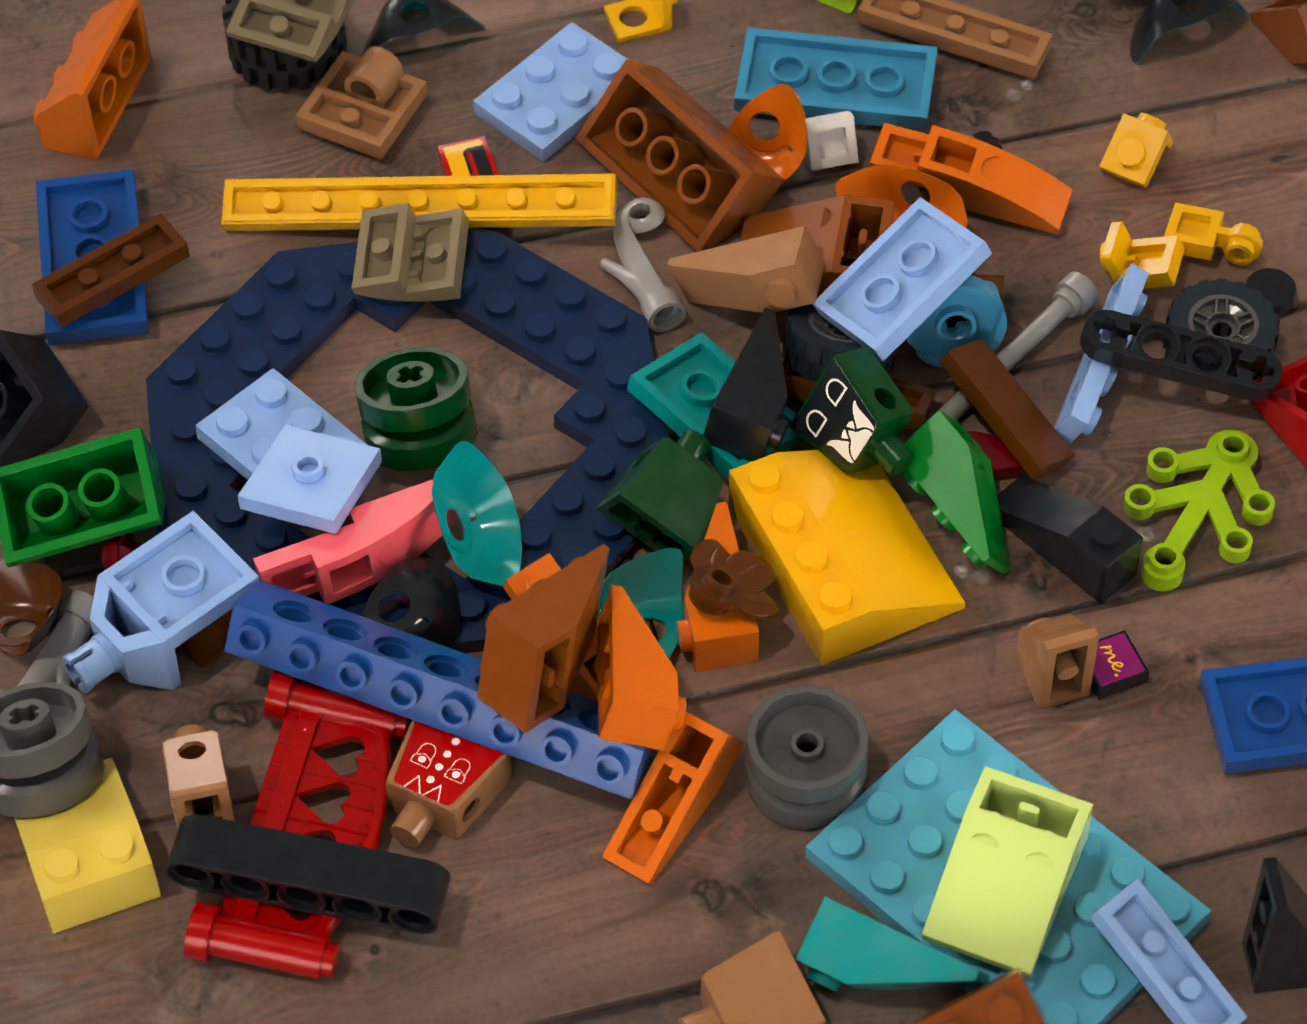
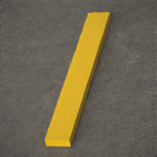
M616 174L225 179L221 225L225 231L360 230L362 210L409 203L415 215L463 208L469 219L468 228L615 226L617 178Z

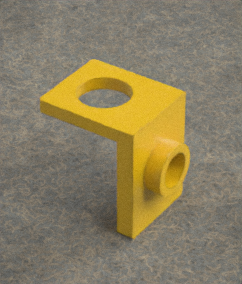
M625 0L605 5L604 12L618 43L672 30V5L677 4L678 0ZM638 11L643 13L647 20L640 26L630 27L624 25L620 18L626 12Z

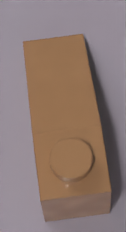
M801 226L670 258L667 266L688 303L762 313L765 307L779 312L815 303L825 262L806 226Z

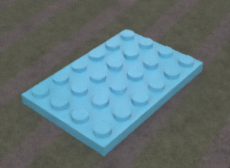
M954 709L857 798L850 807L844 810L805 846V858L888 927L990 976L987 981L989 982L1009 971L921 939L964 813L985 766L1046 788L1060 791ZM1092 816L1087 841L1030 978L1025 977L1049 1024H1106L1143 987L1138 978L1089 918L1090 915L1128 884L1139 879L1188 942L1209 922L1211 909ZM962 987V988H963L964 990H966L967 992H970V991L976 989L977 987Z

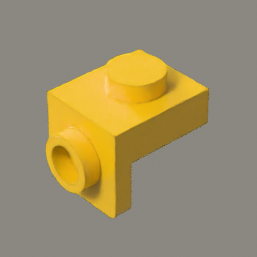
M1123 113L1100 163V169L1103 172L1146 189L1164 149L1170 150L1174 142L1169 131L1165 130L1167 124L1146 113H1140L1138 118Z
M1122 221L1112 222L1106 242H1103L1100 248V261L1103 269L1109 272L1114 283L1133 263L1149 272L1143 289L1168 287L1175 285L1185 248L1178 235L1132 240Z

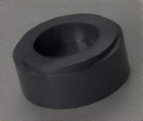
M1263 268L1253 272L1248 277L1246 286L1252 289L1256 288L1262 292V296L1272 302L1274 305L1273 310L1275 314L1278 313L1279 317L1284 316L1292 309L1296 295V284L1290 275L1279 269Z

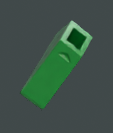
M938 410L904 443L914 453L915 457L901 475L918 494L923 496L927 493L936 504L930 509L932 514L947 530L953 532L956 529L961 534L965 542L960 547L976 566L983 569L988 565L1005 575L1011 569L991 460L961 423Z

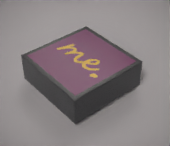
M1125 630L1099 639L1091 684L1098 700L1148 682L1149 670Z

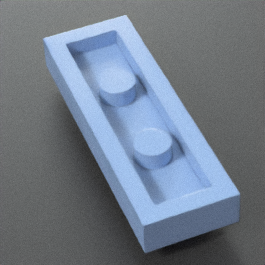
M1139 879L1128 884L1089 916L1173 1024H1240L1247 1018L1243 1010Z

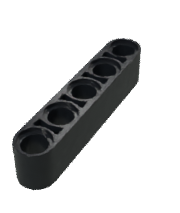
M198 814L186 815L181 819L165 869L168 878L190 889L422 935L431 934L437 930L451 875L445 867L426 859Z

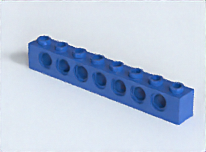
M259 580L233 605L224 651L629 799H632L655 759L656 749L599 739L598 701L571 692L564 709L525 733L477 698L482 659Z

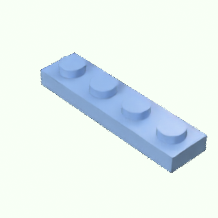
M1132 263L1110 288L1102 310H1113L1138 317L1148 298V295L1142 293L1149 272ZM1101 329L1100 341L1110 343V331ZM1132 335L1128 336V342L1126 344L1125 349H1127L1132 339ZM1085 353L1054 425V429L1068 446L1081 433L1088 436L1095 428L1102 414V408L1096 406L1099 397H1104L1107 394L1118 373V370L1112 368V365L1097 362L1089 358Z

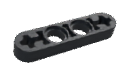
M1099 310L1091 314L1080 336V345L1083 352L1097 362L1249 401L1268 399L1274 393L1282 376V365L1279 359L1272 352L1265 349L1113 310ZM1101 329L1110 331V343L1100 341ZM1129 335L1135 336L1130 350L1125 349L1128 342L1127 338ZM1150 339L1161 341L1167 346L1169 355L1161 359L1150 357L1144 352L1142 343ZM1200 352L1213 355L1219 362V369L1212 372L1199 369L1193 361V355ZM1234 361L1236 362L1233 370L1234 375L1229 376L1226 373L1231 362ZM1251 368L1261 370L1262 382L1252 380Z

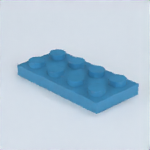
M747 27L734 97V111L740 112L751 100L767 89L778 84H786L791 86L798 95L805 113V119L850 111L854 116L855 124L883 127L884 123L906 129L926 131L937 60V47ZM766 112L758 113V114L772 115V114L766 113Z

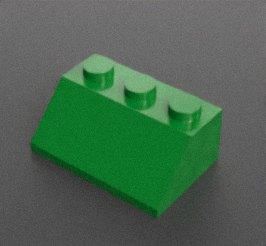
M141 427L0 467V539L5 564L8 568L163 524L166 498L157 456Z

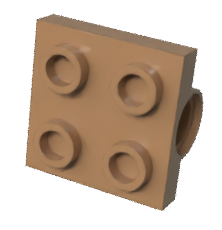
M369 47L362 57L342 51L295 115L297 128L382 160L428 95L427 81L403 73L402 65L397 57L384 48Z

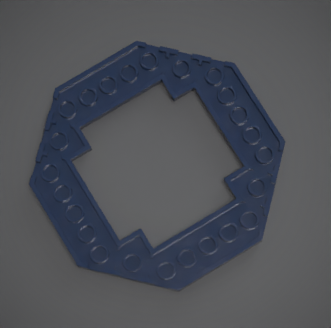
M468 228L460 298L428 302L577 390L575 394L554 415V428L587 447L519 520L522 535L520 571L548 553L552 555L559 567L563 569L576 557H583L602 544H605L610 548L605 574L606 579L611 572L620 567L642 541L596 508L641 452L663 437L668 438L666 424L627 390L630 375L654 361L647 319L494 229ZM358 242L278 251L146 378L150 440L157 456L166 498L163 524L157 525L158 534L194 511L255 573L256 569L253 558L311 538L284 520L240 509L237 497L239 494L238 490L248 480L197 438L195 425L272 368L287 379L356 310L396 333L425 303L384 300L356 295L351 287ZM423 553V554L419 557V558H431V559H433L432 557H430L429 555H427V554H425V553ZM441 564L453 580L460 602L461 620L457 636L450 648L465 654L483 652L487 631L485 625L489 613L497 605L504 602L507 603L512 599L503 586L471 579L469 576L464 578ZM378 583L329 605L361 616L371 593ZM320 592L307 596L324 603ZM400 592L386 596L379 606L381 619L386 622H396L404 618L411 606L409 597ZM423 617V620L427 623L431 622L427 617Z

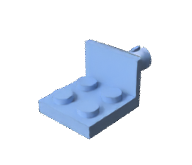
M192 511L98 575L90 615L94 636L72 653L69 652L61 657L62 665L74 684L81 681L78 687L83 693H88L94 689L96 684L112 673L115 674L117 672L129 683L175 690L182 685L175 648L233 609L234 603L252 588L260 578Z

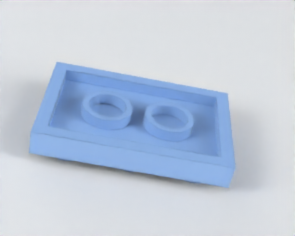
M571 22L474 99V114L544 162L579 133L627 58Z
M919 197L816 299L813 306L820 316L862 347L867 346L883 362L992 252L983 239Z
M274 368L195 425L197 438L247 480L285 424L367 445Z

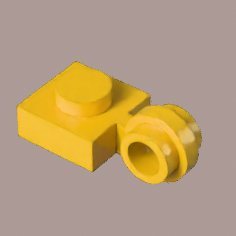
M1176 202L1164 236H1179L1185 248L1184 256L1212 261L1216 247H1221L1225 258L1229 262L1240 266L1248 265L1257 259L1263 247L1260 232L1254 226L1239 223L1232 228L1223 227V211Z

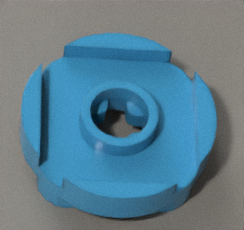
M970 275L907 337L908 343L916 349L917 356L925 363L944 368L940 360L948 350L983 338L992 351H995L1003 341L1007 330V316L997 285L991 281ZM960 315L967 319L966 321H958L955 327H947L946 319L949 317Z

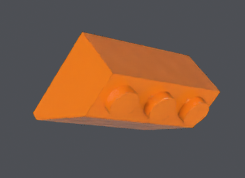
M113 0L94 12L84 30L78 31L75 35L69 57L64 65L58 66L50 91L45 99L39 100L35 108L34 124L39 129L43 149L97 161L152 59L141 0Z

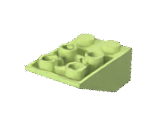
M985 766L964 813L921 939L1008 971L1020 967L1024 977L1030 978L1087 841L1093 804Z

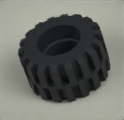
M225 0L226 5L222 8V17L229 59L232 61L235 72L243 74L244 81L251 85L258 82L260 89L270 91L274 87L279 88L280 92H290V88L299 87L300 90L310 88V83L314 81L319 83L342 51L346 52L347 40L344 23L330 46L316 62L228 37L226 30L240 0Z

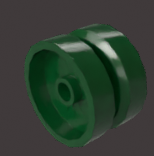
M435 347L401 349L372 360L359 371L354 382V388L362 418L361 425L364 441L369 446L380 448L382 457L380 466L396 471H423L437 468L459 442L467 441L474 445L478 431L474 409L470 400L469 376L465 362L453 352Z

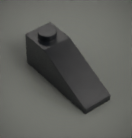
M766 307L711 407L703 434L712 446L750 462L763 458L769 446L778 449L789 425V420L782 418L788 393L775 311Z
M1022 475L997 495L1002 525L1100 604L1104 603L1137 574L1143 537L1104 506Z
M1276 857L1263 858L1242 941L1254 994L1307 988V895Z

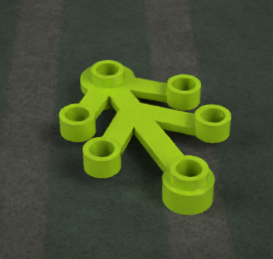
M1232 429L1222 430L1210 437L1205 448L1177 454L1170 448L1158 447L1149 453L1146 473L1151 480L1158 483H1168L1177 474L1208 469L1204 478L1199 481L1159 490H1153L1144 484H1134L1125 492L1123 510L1128 517L1134 520H1145L1151 517L1153 513L1186 506L1164 543L1156 544L1144 554L1141 577L1143 582L1151 589L1166 592L1174 590L1181 584L1186 565L1183 554L1207 514L1220 541V556L1230 563H1242L1249 558L1253 538L1246 529L1238 527L1222 489L1228 479H1232L1243 501L1241 515L1247 523L1255 526L1265 525L1271 521L1275 500L1269 492L1260 489L1252 472V468L1256 465L1258 458V447L1248 434ZM1155 463H1167L1170 467L1160 468ZM1142 499L1146 501L1147 504L1137 505L1133 503L1132 500ZM1258 504L1265 507L1266 510L1258 511L1253 509L1251 505ZM1238 542L1243 545V548H1233L1228 543ZM1158 561H1165L1171 564L1164 565L1159 563Z

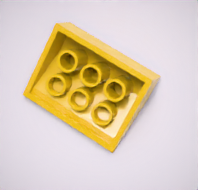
M807 450L776 452L729 470V508L755 553L770 563L774 571L772 582L821 666L965 609L966 603L880 464L855 473H849L841 469L820 451Z

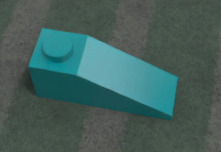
M824 897L795 959L811 967L806 978L837 993L842 982L857 990L979 987L987 983L990 977L962 961L827 897Z

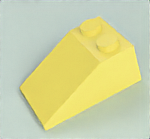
M112 757L103 760L105 768L101 782L89 796L68 809L44 817L15 818L53 934L161 897L151 857Z

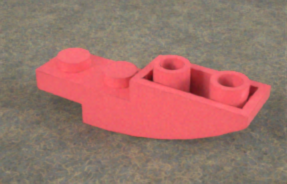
M434 479L353 507L349 513L351 524L341 527L337 534L326 532L253 558L257 575L262 581L304 596L320 592L326 604H331L380 582L393 566L406 558L418 557L442 536L431 494ZM449 509L446 515L448 528L458 518L456 512L452 509Z

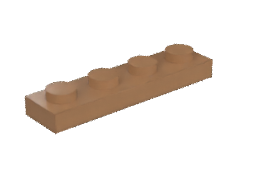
M863 0L857 12V23L925 45L934 46L938 49L1031 79H1035L1052 46L1053 34L948 0Z

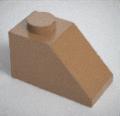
M1071 614L1054 619L1040 618L1025 627L1019 628L1015 658L1039 710L1090 696L1099 634L1094 626Z

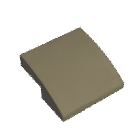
M240 0L226 30V34L228 37L316 62L332 43L355 0Z
M409 203L362 210L351 287L353 292L360 296L393 301L425 302L459 299L461 296L469 219L463 208L415 215Z

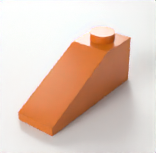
M727 501L716 503L704 540H717L732 555L739 552L728 504ZM688 586L684 598L685 620L676 621V629L681 653L691 652L695 672L759 662V630L756 619H750L733 609L720 616L706 614L691 602L689 598L690 586Z
M611 584L597 623L599 739L664 751L672 729L680 730L685 718L686 698L679 696L678 672L623 587Z
M686 711L681 729H672L665 750L658 751L602 858L652 885L719 792L745 742Z

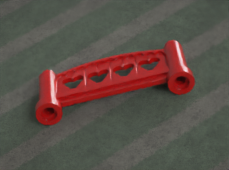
M274 670L266 692L264 719L282 723V727L250 824L311 837L328 835L336 842L377 850L389 802L386 782L391 770L390 743L396 737L404 739L412 719ZM348 742H358L364 747L363 753L355 758L358 771L348 777L337 774L315 752ZM334 788H343L350 794L348 800L340 805L344 814L343 818L333 824L324 822L300 798ZM225 896L222 907L197 901L191 912L186 929L184 956L209 962L212 956L319 980L322 976L333 978L339 960L340 944L330 942V936L342 919L313 913L308 919L296 920L282 907Z

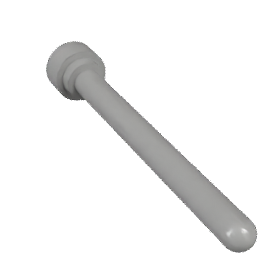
M1072 271L1055 286L1052 303L996 355L1006 369L1010 371L1066 317L1082 316L1097 303L1099 294L1094 284L1079 272ZM960 389L939 410L957 421L973 404Z

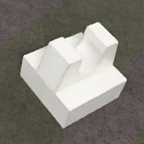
M850 111L806 118L808 135L806 160L807 166L811 171L859 162L854 116Z

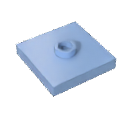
M285 424L238 494L240 509L337 534L382 463L380 448Z

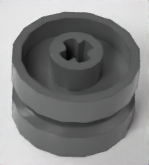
M47 681L23 684L0 693V814L21 819L48 816L68 809L89 796L101 782L105 768L103 758L92 732V723L83 697L79 691L71 686Z
M801 685L783 688L765 698L750 716L746 733L745 751L747 757L745 762V779L749 796L763 815L786 827L803 830L827 827L864 793L867 778L869 734L865 718L853 702L829 688Z

